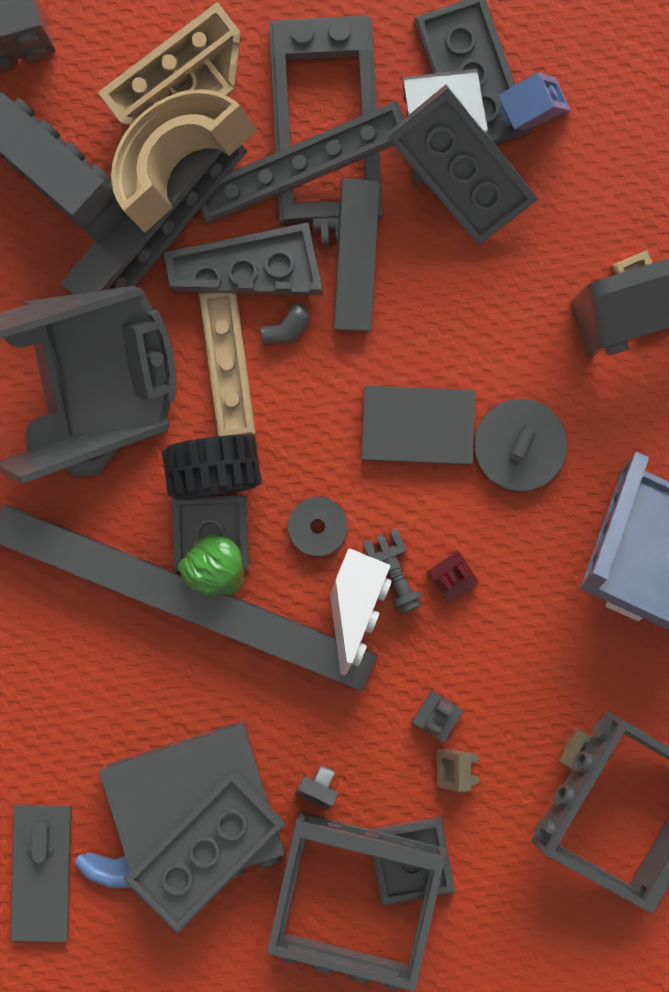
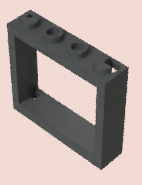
M606 711L603 718L595 724L592 737L584 751L576 756L573 762V769L567 780L556 790L553 804L546 816L537 823L531 842L550 858L653 914L669 886V818L631 883L624 881L559 844L623 733L669 760L668 746L611 712Z
M300 812L294 828L267 953L285 958L284 963L293 964L299 961L310 964L313 969L319 972L332 973L333 971L348 974L349 978L358 982L366 983L373 980L384 983L387 988L393 991L396 990V987L415 991L445 862L446 848ZM306 839L430 870L408 964L285 933Z

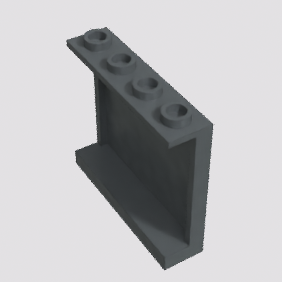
M246 720L106 764L99 770L130 871L232 768L270 805L249 740L250 733ZM279 832L234 877L245 872L244 868L258 864L259 868H265L280 861L279 856L285 855L286 848L285 843L281 841ZM138 895L139 901H143V899Z

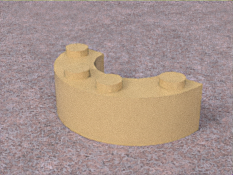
M189 90L173 94L156 102L130 125L115 152L111 181L118 204L135 224L146 233L173 208L167 197V183L172 170L181 159L194 151L205 148L219 149L230 156L257 131L256 127L236 101L219 92Z

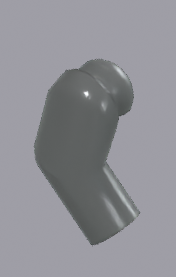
M116 449L66 468L67 472L75 477L97 476L102 473L119 450Z

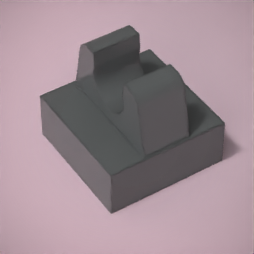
M430 690L414 716L412 723L445 742L461 716L463 709Z
M321 765L313 780L306 776L300 780L294 794L325 810L330 809L338 795L337 791L328 788L335 771Z

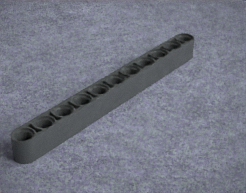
M3 504L1 507V545L348 686L365 690L378 655L365 650L359 666L357 667L352 664L346 676L340 674L336 637L232 595L221 594L210 598L204 597L197 591H193L190 586H187L182 575L15 507Z

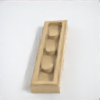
M199 293L218 436L256 435L237 293Z

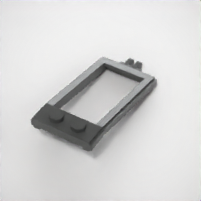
M364 15L273 20V22H269L276 152L291 146L286 61L359 57L362 115L377 109L371 17ZM379 153L365 158L364 163L365 180L380 181L379 221V219H382L383 213ZM293 189L278 195L280 225L313 224L314 232L321 231L322 245H329L328 231H336L337 244L340 201L294 203Z

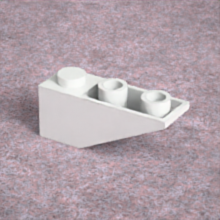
M350 548L346 553L330 592L340 674L345 676L352 664L357 667L359 666L367 645L361 643L365 631L372 633L379 616V612L373 610L377 599L384 601L392 580L386 578L390 568L389 564Z

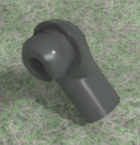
M299 303L293 304L289 307V313L281 325L261 326L263 345L291 343L298 340L309 325L310 315L307 307Z

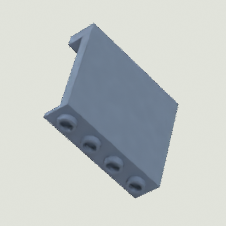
M635 451L620 472L580 589L669 630V482L645 471L649 457Z

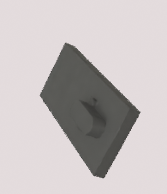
M16 804L14 806L11 941H68L72 805Z

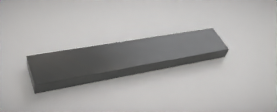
M394 101L229 172L200 208L204 221L207 224H211L393 147L394 145L387 138L386 133L404 119L399 103Z

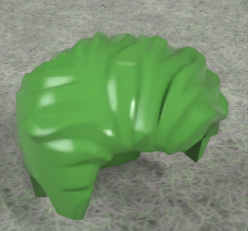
M208 534L197 540L193 548L186 553V556L178 564V569L185 584L204 597L210 598L221 594L233 595L234 592L240 590V586L244 582L245 571L238 546L229 538L218 534Z

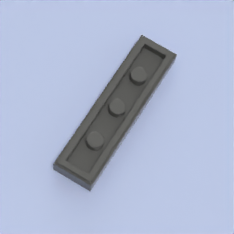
M341 179L333 329L371 331L380 181Z

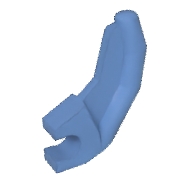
M88 852L85 856L80 854L75 859L74 864L88 880L107 888H131L123 880L130 872L126 856L112 859Z

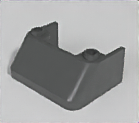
M669 259L592 282L570 302L588 358L595 356L603 350L606 351L607 356L629 349L627 342L669 328Z

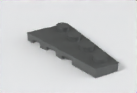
M308 223L163 252L172 292L323 295Z

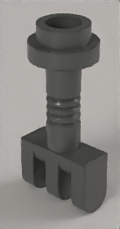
M397 528L390 531L395 545L389 547L384 534L376 536L381 551L375 553L374 545L370 539L364 541L363 545L369 557L390 565L388 575L391 576L390 579L398 596V599L392 601L395 609L399 608L400 613L404 614L422 606L419 600L422 596L419 590L411 591L407 579H405V575L402 572L397 556L406 553L407 550Z

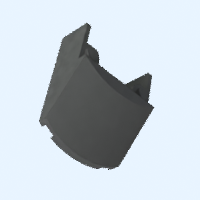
M128 286L24 301V306L0 313V339L3 338L6 343L18 348L34 344L49 412L33 419L27 425L25 430L27 451L0 460V473L20 484L26 483L168 430L170 422L166 421L170 401H175L176 391L174 355L162 317L158 310L152 308L144 296L146 293L141 288Z

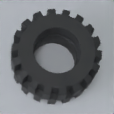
M226 435L188 440L171 444L162 450L168 496L176 499L254 489L262 483L256 438L248 435Z

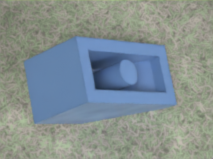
M539 72L498 95L502 103L499 111L508 127L513 126L516 130H527L571 111L556 78Z

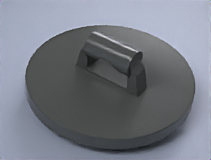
M513 399L498 404L483 417L475 434L474 451L479 467L493 483L512 491H528L545 485L557 475L566 457L567 437L561 421L551 409L533 400Z

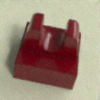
M456 551L427 570L447 602L479 582L459 551Z

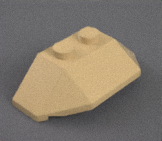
M216 2L101 89L98 94L119 122L130 126L146 109L156 102L179 92L211 90L228 96L235 88L241 33L220 4Z

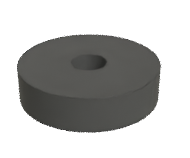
M311 497L303 500L293 509L288 521V531L292 542L299 550L308 555L323 556L332 553L343 543L347 533V519L341 507L334 501L324 497ZM316 519H320L325 523L324 531L319 534L311 530V523Z

